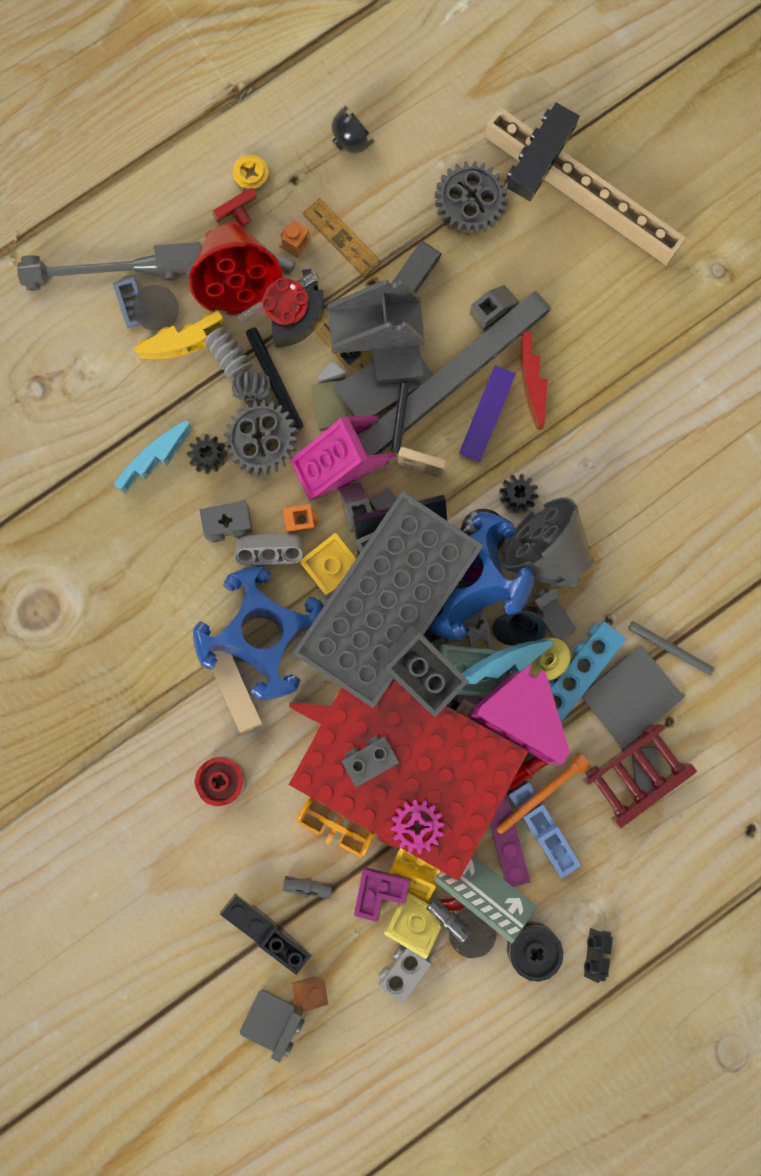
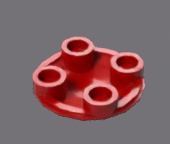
M280 277L266 288L262 306L266 315L272 321L280 325H290L298 322L305 315L308 308V296L306 290L299 282Z

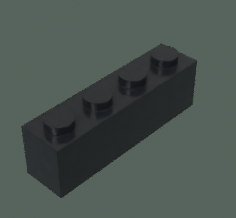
M557 102L551 110L547 109L541 119V122H543L540 129L537 127L534 129L529 139L532 141L528 148L526 146L523 147L518 157L520 162L517 166L513 165L506 178L509 179L507 189L531 202L575 130L580 115Z

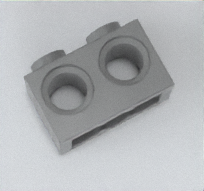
M400 945L393 955L395 960L390 967L386 965L382 969L378 978H380L379 987L403 1005L432 963L428 957L425 959L405 946ZM408 956L415 957L417 959L416 965L407 967L403 963L405 958ZM394 976H398L403 980L402 984L398 987H393L389 983V980Z

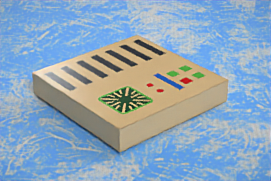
M401 447L397 465L441 478L446 461Z

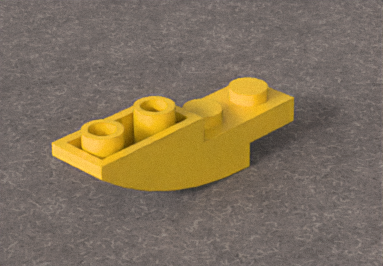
M219 311L215 313L209 312L199 322L184 326L179 333L174 325L170 328L164 327L154 337L139 341L133 349L140 359H168L187 355L206 347L205 339L216 329L226 325Z

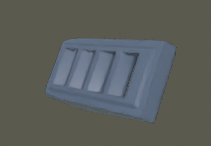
M132 277L113 283L127 328L148 323L149 319L136 278ZM134 288L132 292L121 294V290ZM136 295L137 300L124 303L123 299ZM139 304L140 308L127 312L126 307ZM142 313L143 317L137 318L134 320L129 319V316Z

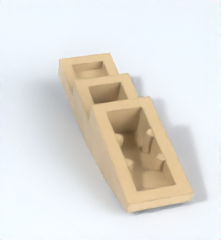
M222 651L213 652L217 655L216 659L218 661L212 671L240 734L262 725L251 694L233 655Z

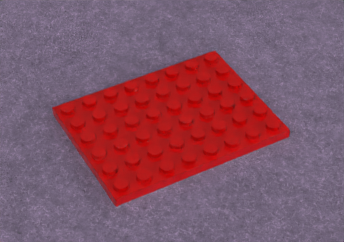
M393 679L374 708L341 687L288 785L398 847L401 840H394L393 837L397 834V831H391V826L396 825V822L391 820L392 817H399L396 809L399 807L404 810V802L406 801L411 806L414 799H417L419 805H422L423 801L427 800L428 808L435 805L436 807L433 812L435 814L441 812L442 816L438 819V822H444V826L438 830L444 834L443 837H436L439 841L438 845L430 844V852L424 847L421 854H418L417 848H413L410 854L459 881L529 751L448 706H445L434 717ZM378 734L380 738L386 736L400 763L356 787L342 763L346 759L345 753L358 747L359 751L368 746L366 741ZM421 810V815L424 818L433 820L428 813ZM412 811L403 817L402 822L410 820ZM415 820L414 825L410 827L415 828L416 832H420L421 828L425 826L421 825L419 820ZM434 830L427 831L423 836V841L428 840ZM403 833L408 840L414 842V838L410 834ZM405 845V846H404L403 848H401V849H403V850H405L406 852H408V847H409V846Z

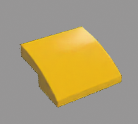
M400 848L388 873L410 878L409 893L429 902L437 885L434 879L440 873V870Z

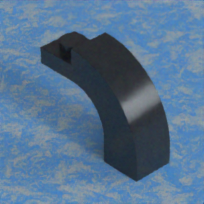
M311 269L302 270L304 289L308 296V308L305 315L298 322L290 325H280L271 320L275 348L301 342L316 329L322 318L324 293L323 290H318L317 276L312 277Z

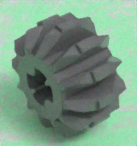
M247 370L246 372L240 371L233 376V396L238 398V400L262 402V400L269 398L271 383L270 377L265 375V373Z

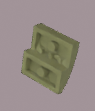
M343 380L311 385L319 431L327 430L340 418L352 416L333 389L336 384Z

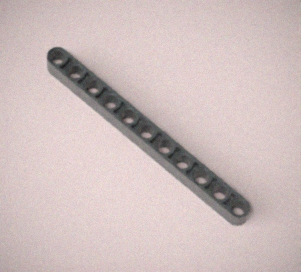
M537 291L530 294L408 396L403 434L520 338L523 332H527L550 312L552 308ZM397 406L359 436L367 455H378L392 444Z

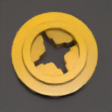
M253 154L240 157L235 162L232 171L235 183L240 185L242 189H249L251 187L253 189H260L261 185L265 182L267 183L269 174L266 162L261 157ZM255 168L254 171H255V175H257V176L251 175V176L247 179V172H246V171H251L252 169Z

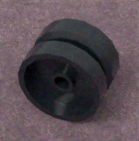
M528 921L512 944L507 940L506 951L510 963L520 976L529 981L540 982L550 979L558 972L563 963L564 952L561 941L548 926L541 922ZM533 948L537 950V952L534 954L531 953V950Z

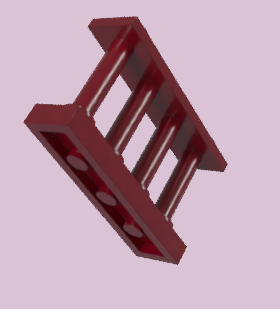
M653 723L642 730L643 735L599 768L596 765L585 773L587 777L582 780L587 785L593 782L597 785L615 810L613 812L615 816L611 820L620 829L697 772L692 764L679 763L659 736V733L666 729L663 724L655 726ZM649 740L654 743L672 768L670 770L672 773L666 778L660 777L640 749ZM630 754L635 757L653 782L651 785L654 788L647 793L644 790L641 791L621 763ZM611 768L616 771L634 796L632 798L634 802L628 806L621 804L602 778V775Z

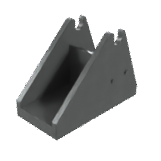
M401 279L394 284H390L388 280L380 281L328 304L332 353L421 346L425 343L420 297Z

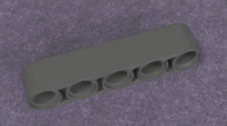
M421 241L391 284L397 283L401 279L417 293L438 263L442 253L426 242Z

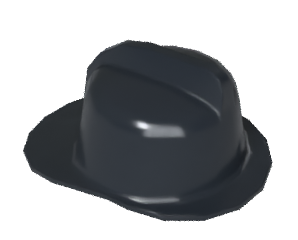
M525 606L521 612L513 615L504 614L494 621L492 627L493 634L498 641L511 646L542 639L547 629L543 621L544 613L542 610H537L532 606Z

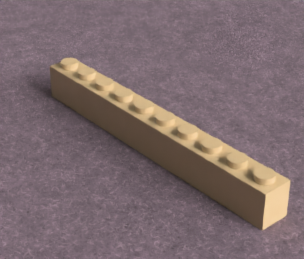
M500 107L487 123L484 137L520 162L518 159L519 154L524 146L528 148L532 141L529 139L534 130ZM561 151L544 179L666 266L686 239L682 234L564 151Z

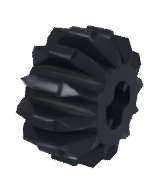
M205 434L204 441L200 437H196L198 444L190 443L189 445L194 451L187 452V456L192 458L189 462L190 465L196 466L197 472H201L204 469L206 474H210V468L218 472L219 469L216 465L224 466L225 462L221 458L227 457V452L222 451L225 448L224 443H218L219 439L216 436L210 441L208 434ZM209 451L211 452V454H212L211 457H209V456L204 457V456H203V453H204V452H206V453H208Z
M520 474L518 480L514 475H511L510 482L504 480L502 484L505 488H500L499 490L500 494L506 495L500 498V502H508L505 509L509 510L513 506L515 514L518 513L519 507L523 513H526L528 511L527 506L533 508L535 506L533 500L539 497L537 493H533L538 489V486L529 485L533 480L532 478H528L526 482L523 481L524 474ZM521 490L523 492L519 498L515 497L516 492Z

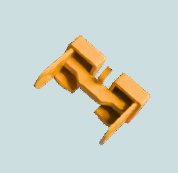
M308 796L296 818L297 824L316 834H322L327 825L332 830L325 841L326 844H330L336 831L342 833L338 841L340 847L359 857L365 856L376 834L350 819L346 827L341 825L340 823L344 817L341 814L336 822L330 818L334 810Z

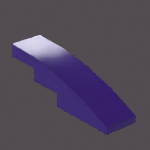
M494 365L459 454L478 462L481 461L516 373Z

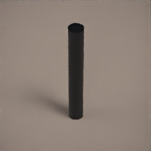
M400 383L391 446V452L399 453L401 448L409 390L408 383Z

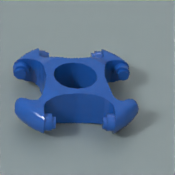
M478 512L471 519L474 528L479 529V531L470 537L482 544L483 547L470 567L477 564L484 565L482 575L476 583L468 588L457 589V586L442 606L441 614L436 615L427 630L444 639L460 641L468 635L465 625L461 623L479 610L502 600L506 602L503 605L508 615L521 612L532 593L535 577L532 570L528 567L520 569L514 580H507L504 576L498 557V542L502 537L510 538L515 535L513 523L504 517L487 512Z
M252 567L227 575L223 586L227 590L233 592L234 590L238 591L240 588L245 593L244 601L235 618L216 636H209L211 633L210 627L200 621L193 629V642L201 666L213 670L218 661L216 659L217 655L213 653L215 651L234 655L255 667L266 677L268 685L264 682L256 683L251 693L259 700H270L289 695L299 687L301 680L292 674L290 676L286 675L284 679L280 678L278 674L279 663L290 644L302 632L310 628L323 609V605L320 600L310 596L304 605L306 607L305 611L310 613L308 615H302L277 605L255 586L256 582L260 585L263 583L267 584L272 574L264 567ZM254 618H266L278 626L281 640L271 648L258 649L245 641L241 633L242 627Z

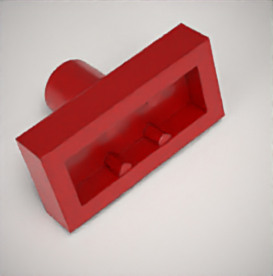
M249 188L214 209L213 216L217 223L232 214L241 227L249 224L252 220L244 206L256 200L257 195L253 188Z

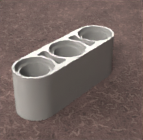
M296 533L244 535L236 541L234 558L238 564L244 566L297 563L303 556V539Z

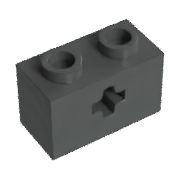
M246 500L199 509L204 537L207 540L211 539V542L224 541L226 536L234 535V538H239L253 531ZM225 518H229L230 521H233L229 523V527L227 528L223 524H221L225 522Z

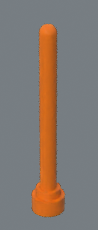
M580 752L575 754L571 758L570 766L497 826V832L501 834L506 832L575 773H584L591 767L588 760Z

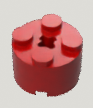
M216 757L206 761L199 767L195 775L194 784L200 798L205 803L212 806H224L235 801L242 794L246 784V776L243 767L234 759ZM222 775L226 784L219 787V783L215 781V778Z

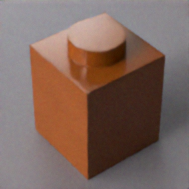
M313 976L292 982L297 1008L308 1011L329 1005L323 979Z

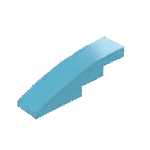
M185 420L147 446L126 467L114 485L126 494L138 475L147 479L159 461L167 466L193 429L190 423Z
M537 640L517 644L482 659L461 674L469 681L468 684H476L485 676L498 678L507 670L520 672L554 645L552 640Z

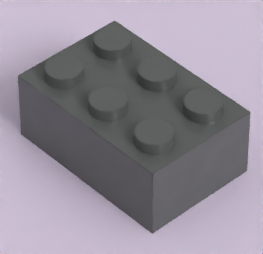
M412 626L377 661L434 717L469 682Z

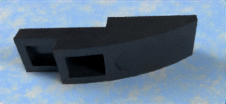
M236 893L220 911V915L253 939L262 950L295 975L299 973L312 956L270 917L256 906L250 905Z

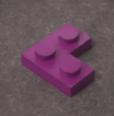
M364 867L354 916L377 922L383 899L405 905L411 879Z

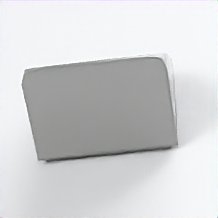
M332 361L318 375L317 379L318 383L340 381L346 378V374L343 369Z

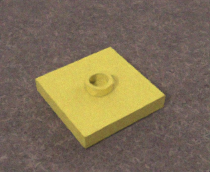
M408 892L407 902L405 905L398 904L384 934L426 959L442 928L440 926L441 923L426 909L429 904Z

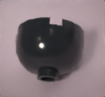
M345 105L333 118L331 130L335 138L332 141L340 151L344 148L349 153L357 154L369 148L375 141L373 138L367 139L366 136H368L369 132L353 112L350 115L345 112L349 109Z

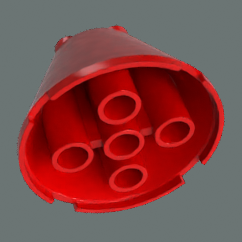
M232 221L208 231L189 274V286L194 299L209 311H227V315L244 314L262 307L266 288L272 282L282 277V269L276 256L246 229L241 227L238 222Z

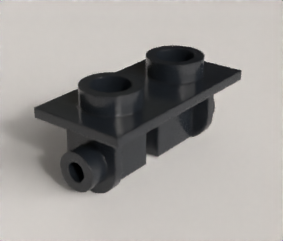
M590 928L587 956L584 963V977L597 983L606 981V977H609L610 959L603 958V954H611L613 937H611L610 931L602 930L600 932L593 928Z

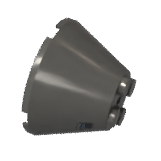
M561 497L543 504L545 509L536 515L533 512L530 513L515 528V535L507 538L502 547L501 554L503 555V560L501 559L500 563L506 570L517 574L520 569L528 567L532 570L535 580L557 588L566 586L573 588L580 582L582 574L593 565L594 560L589 552L577 504L568 497Z

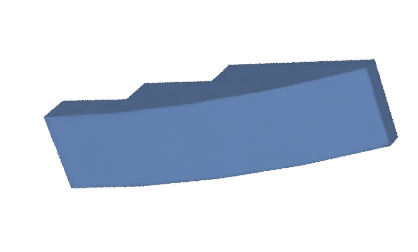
M527 780L507 792L517 809L536 794ZM542 802L522 817L561 879L581 866Z

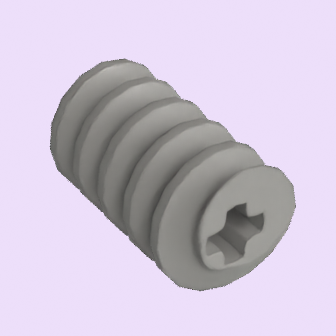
M224 326L210 333L205 339V344L207 347H210V352L215 355L214 358L216 362L220 363V368L225 370V376L233 378L238 372L249 370L252 367V363H243L248 358L247 355L239 356L243 349L242 347L234 348L238 341L237 339L229 341L233 333H224L227 329Z

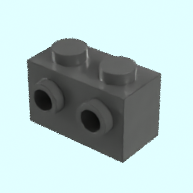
M378 734L366 741L368 746L359 751L358 747L345 753L346 759L342 763L356 787L400 763L386 736L380 738Z

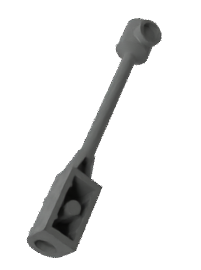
M200 242L154 245L155 255L134 259L133 261L47 267L43 261H40V256L27 255L21 257V262L17 265V272L21 286H26V289L29 291L40 290V284H46L48 277L131 270L163 275V280H176L177 274L186 273V278H189L191 268L202 245Z

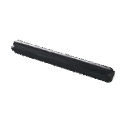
M257 328L248 329L246 336L265 375L270 377L271 388L279 404L285 408L284 413L288 411L291 414L290 419L296 422L291 428L302 429L303 423Z

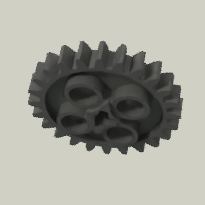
M464 161L463 168L455 164V171L448 168L447 176L441 175V182H437L436 187L438 191H435L434 198H437L435 200V207H440L437 212L438 215L444 214L443 223L450 221V229L456 225L458 226L457 233H460L463 228L466 231V235H469L470 229H473L474 233L478 235L479 228L487 232L488 225L494 228L495 220L501 221V214H505L506 210L504 205H507L508 198L505 197L507 196L508 189H502L505 181L498 182L500 173L492 175L493 167L485 170V163H483L479 168L476 161L469 167L467 161ZM473 180L476 181L478 184L470 185L468 181ZM458 194L460 198L453 199L450 195ZM489 197L492 201L485 202L482 198ZM470 210L473 211L475 215L468 216L464 212Z
M255 400L253 401V407L244 404L245 411L242 412L240 409H237L239 416L230 417L234 423L226 424L231 430L224 433V436L230 439L224 443L225 446L231 448L227 451V454L234 456L231 461L235 464L239 463L238 467L242 470L246 467V472L249 474L254 470L255 474L260 476L263 470L265 474L269 475L270 468L278 472L277 465L281 464L286 467L284 459L292 460L293 458L289 452L297 451L292 446V443L299 442L293 436L299 433L296 428H291L296 422L290 419L291 414L288 411L284 413L285 408L280 405L277 408V404L273 401L269 406L265 400H262L261 406ZM258 418H260V427L257 424ZM270 420H275L274 426L267 429V423ZM252 424V431L245 434L246 426ZM278 442V448L275 451H270L271 444ZM256 446L255 454L248 456L249 449ZM263 448H264L265 453H266V456H265V457H262V456H263Z

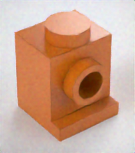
M293 220L289 226L286 225L281 233L282 241L279 247L299 258L310 241L309 229Z
M311 504L283 509L287 533L315 530L314 524H319L317 510H312ZM305 517L306 522L299 524L298 518Z

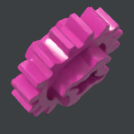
M414 799L411 806L406 801L404 802V810L399 807L396 809L399 817L393 816L391 819L396 822V825L391 826V831H397L393 839L401 840L400 848H403L405 845L409 846L408 853H411L413 848H417L418 854H421L424 847L430 852V844L438 845L439 841L436 837H443L444 834L438 830L444 826V822H438L442 814L441 812L436 814L433 812L436 807L435 805L428 808L427 800H424L422 805H419L417 799ZM421 810L428 813L433 820L424 818L421 815ZM412 811L410 820L402 822L403 817ZM415 820H419V823L425 826L421 828L420 832H416L415 828L410 827L414 825ZM434 830L432 836L428 840L423 841V836L426 832ZM403 833L410 834L414 838V842L408 840Z

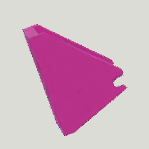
M347 416L340 418L290 460L309 501L319 499L337 490L338 487L354 482L388 465L390 460L396 458L394 453L367 455L357 435L369 429L371 423L377 422V416Z
M531 665L526 666L521 672L514 671L471 709L468 717L528 750L531 754L550 765H563L570 752L545 671H540L536 677L534 674L529 675Z

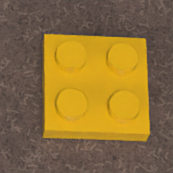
M334 533L303 557L299 563L322 592L327 595L337 588L356 558L339 536Z

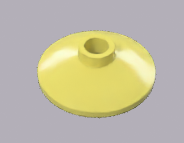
M557 638L542 639L552 640L554 645L529 664L531 665L529 674H534L536 677L540 671H545L548 681L560 677L567 670L571 660V653L568 646Z

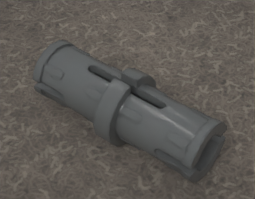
M285 876L283 891L303 894L304 897L317 896L330 899L333 884L313 881L312 878L308 877L307 879H299Z
M437 897L427 905L426 909L441 923L440 926L443 929L446 928L460 943H463L471 934V931L456 918L457 914L454 911L450 912Z

